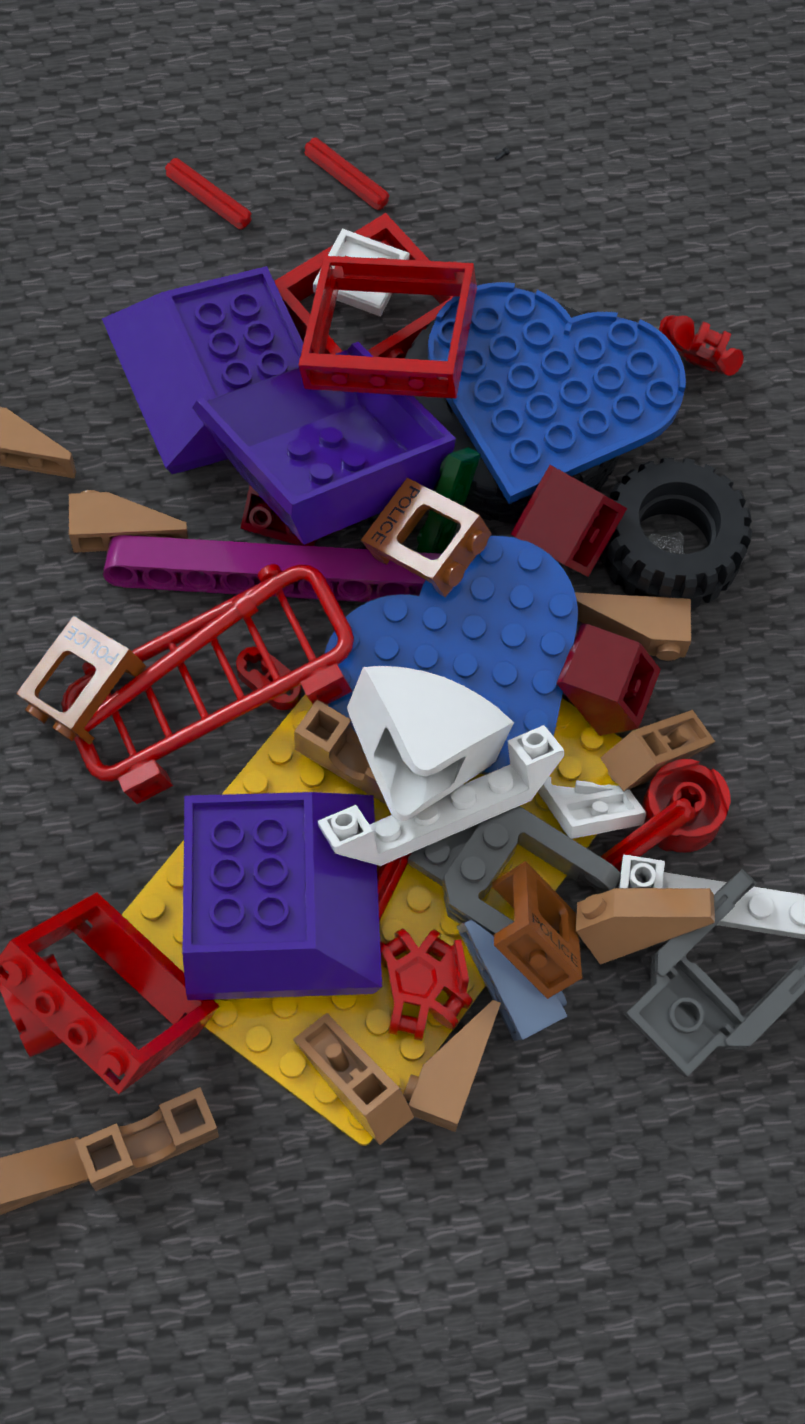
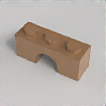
M316 700L294 731L295 750L367 794L374 795V798L386 804L359 738L351 726V719L321 701Z
M201 1087L160 1104L158 1111L138 1122L126 1126H118L116 1123L74 1141L94 1190L98 1191L218 1138V1129Z

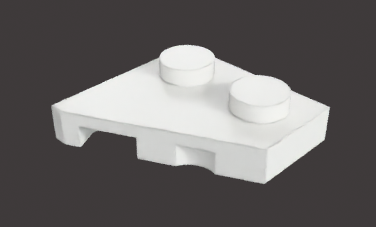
M548 777L538 791L566 835L571 839L644 824L646 811L630 789L623 791L618 785H597L593 782L576 780L575 788L552 785L551 777Z

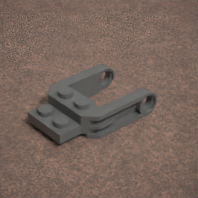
M520 806L411 853L407 864L442 886L446 912L449 918L459 924L472 919L493 936L514 921L481 899H484L492 887V882L499 877L515 854L517 844L575 881L579 878L601 892L616 888L621 877L620 872L612 864Z
M743 868L714 894L715 923L669 939L651 956V988L624 1014L684 1077H688L715 1049L742 1050L743 1048L750 1047L805 991L804 955L742 1016L738 1006L696 963L690 962L686 958V954L757 884Z

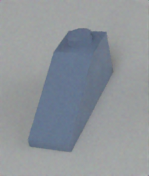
M472 919L456 926L492 999L501 1002L498 1011L514 1041L524 1040L567 1017L563 1008L567 1005L562 991L547 999L494 946V936Z

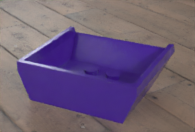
M267 266L164 291L102 318L164 466L172 475L228 459L192 409L197 400L204 398L208 401L298 368L303 347V341Z
M359 342L352 343L347 350L335 354L373 357ZM299 367L208 401L201 398L192 407L239 474L304 545L381 513L406 478L433 490L440 477V466L446 456L453 453L456 438L414 396L305 389Z
M294 792L184 796L182 954L187 1000L374 994L382 988L377 865L335 854L318 826L319 820L354 805H357L369 824L374 823V795Z

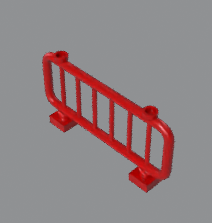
M270 564L258 572L260 583L243 592L249 594L272 576L275 577L282 588L300 580L308 581L314 589L338 637V642L332 650L316 658L281 589L276 593V596L309 660L308 663L280 677L252 618L250 617L245 620L243 617L273 681L244 696L216 637L210 643L237 700L208 714L185 663H181L177 667L201 719L172 733L155 693L150 686L145 690V693L165 738L136 752L120 713L116 711L112 714V717L129 757L114 765H105L100 760L93 741L91 744H88L76 736L74 740L90 774L101 781L113 782L119 780L123 792L136 804H139L173 786L167 772L156 762L157 760L289 690L301 685L312 704L319 700L326 705L352 692L348 681L338 666L348 657L353 649L354 636L352 628L320 570L311 565L298 564L281 571L279 565ZM240 594L135 648L132 652L142 662H145L168 649L172 651L177 647V644L188 639L234 605L232 600ZM87 662L82 666L85 675L69 685L63 695L61 704L63 712L70 709L95 674V667Z

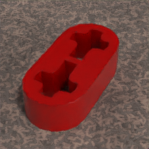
M247 647L239 653L236 660L237 674L240 680L251 690L255 691L273 681L257 647ZM270 654L280 677L291 672ZM260 660L261 670L266 675H262L256 669L248 672L247 662L256 663ZM301 685L291 689L290 696L284 693L267 703L278 710L293 708L300 701Z

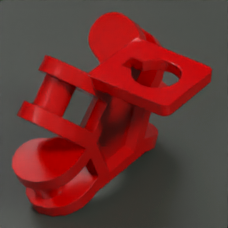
M668 315L662 319L659 331L671 341L679 355L684 357L686 361L705 370L718 371L728 376L734 375L739 371L744 359L743 352L736 348L726 350L731 333L723 331L722 334L710 329L711 324L703 321L695 335L694 322L688 316Z
M402 928L394 933L396 938L384 944L380 941L381 963L388 969L394 1002L388 1034L397 1035L398 1031L414 1034L415 1040L422 1041L428 1011L439 1023L449 1029H454L458 1023L456 1017L461 1009H468L473 1002L471 996L467 993L469 976L461 939L454 940V944L450 946L440 939L442 934L433 929L418 948L409 933ZM403 952L407 954L396 961L395 957H397L398 955L402 954ZM430 952H431L432 954H434L436 957H438L439 959H441V961L439 962L438 960H436L435 958H433L431 955H429ZM442 990L449 997L444 1005L436 1001ZM404 1003L421 1006L418 1018L402 1014Z

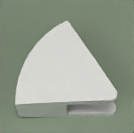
M363 667L347 706L349 716L389 811L395 819L400 821L411 819L496 762L514 724L498 707L467 687L439 675L404 667Z

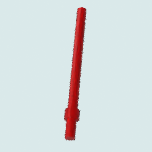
M270 577L249 594H246V592L240 594L232 600L234 605L105 699L84 729L87 732L91 731L243 617L247 620L259 611L258 606L283 589L275 577Z

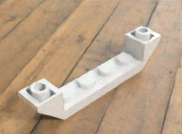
M543 725L507 741L510 765L463 784L407 821L397 820L390 815L369 824L357 805H354L319 820L318 826L335 854L382 866L530 802L565 756L564 749Z
M625 854L622 857L619 888H710L713 894H715L727 883L664 872L665 861ZM753 887L717 925L805 939V895Z

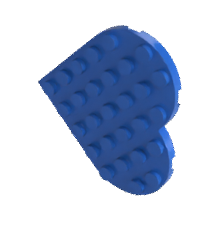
M496 282L477 286L457 398H446L477 452L481 454L482 460L509 504L533 494L549 465L570 476H574L654 440L672 424L683 400L686 378L679 353L662 332L641 319L637 323L619 318L616 312H592L571 318L568 312L547 294L539 290L535 294L527 290L515 288V283ZM453 297L437 314L436 321L429 334L428 360L448 361L460 297Z
M490 536L485 549L476 555L465 570L460 583L451 589L446 598L438 593L432 583L425 580L420 596L398 594L380 597L359 606L346 616L354 636L353 649L348 657L338 666L348 681L352 692L329 703L328 706L347 718L351 719L347 706L363 667H404L429 672L459 683L484 697L514 722L496 762L479 774L487 775L510 765L507 741L543 725L554 737L563 691L556 683L574 643L578 622V606L574 588L566 572L550 554L540 547L515 537ZM335 631L329 639L324 654L332 650L338 642ZM351 721V726H352L353 730L355 731V728H354L353 723H352V721Z

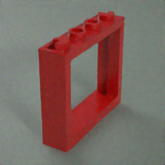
M387 213L354 232L410 253L409 260L430 261ZM333 245L274 281L303 342L310 313L303 307L300 301L314 293L313 283L321 270L324 256H328ZM432 295L440 303L439 306L367 351L373 357L405 359L408 349L412 347V343L423 329L426 330L427 325L436 318L442 307L455 296ZM328 335L324 354L342 352L340 347Z
M324 256L298 364L304 388L456 399L477 291L474 263ZM338 291L460 297L448 361L324 354Z
M98 892L10 940L0 955V982L118 1094L122 1093L196 1037L220 1007L214 1000H187L184 972ZM86 920L93 925L92 928L85 922ZM74 932L173 1025L138 1050L37 953ZM111 1070H112L118 1077L121 1076L123 1073L125 1074V1076L123 1077L122 1080H119V1079L111 1072Z

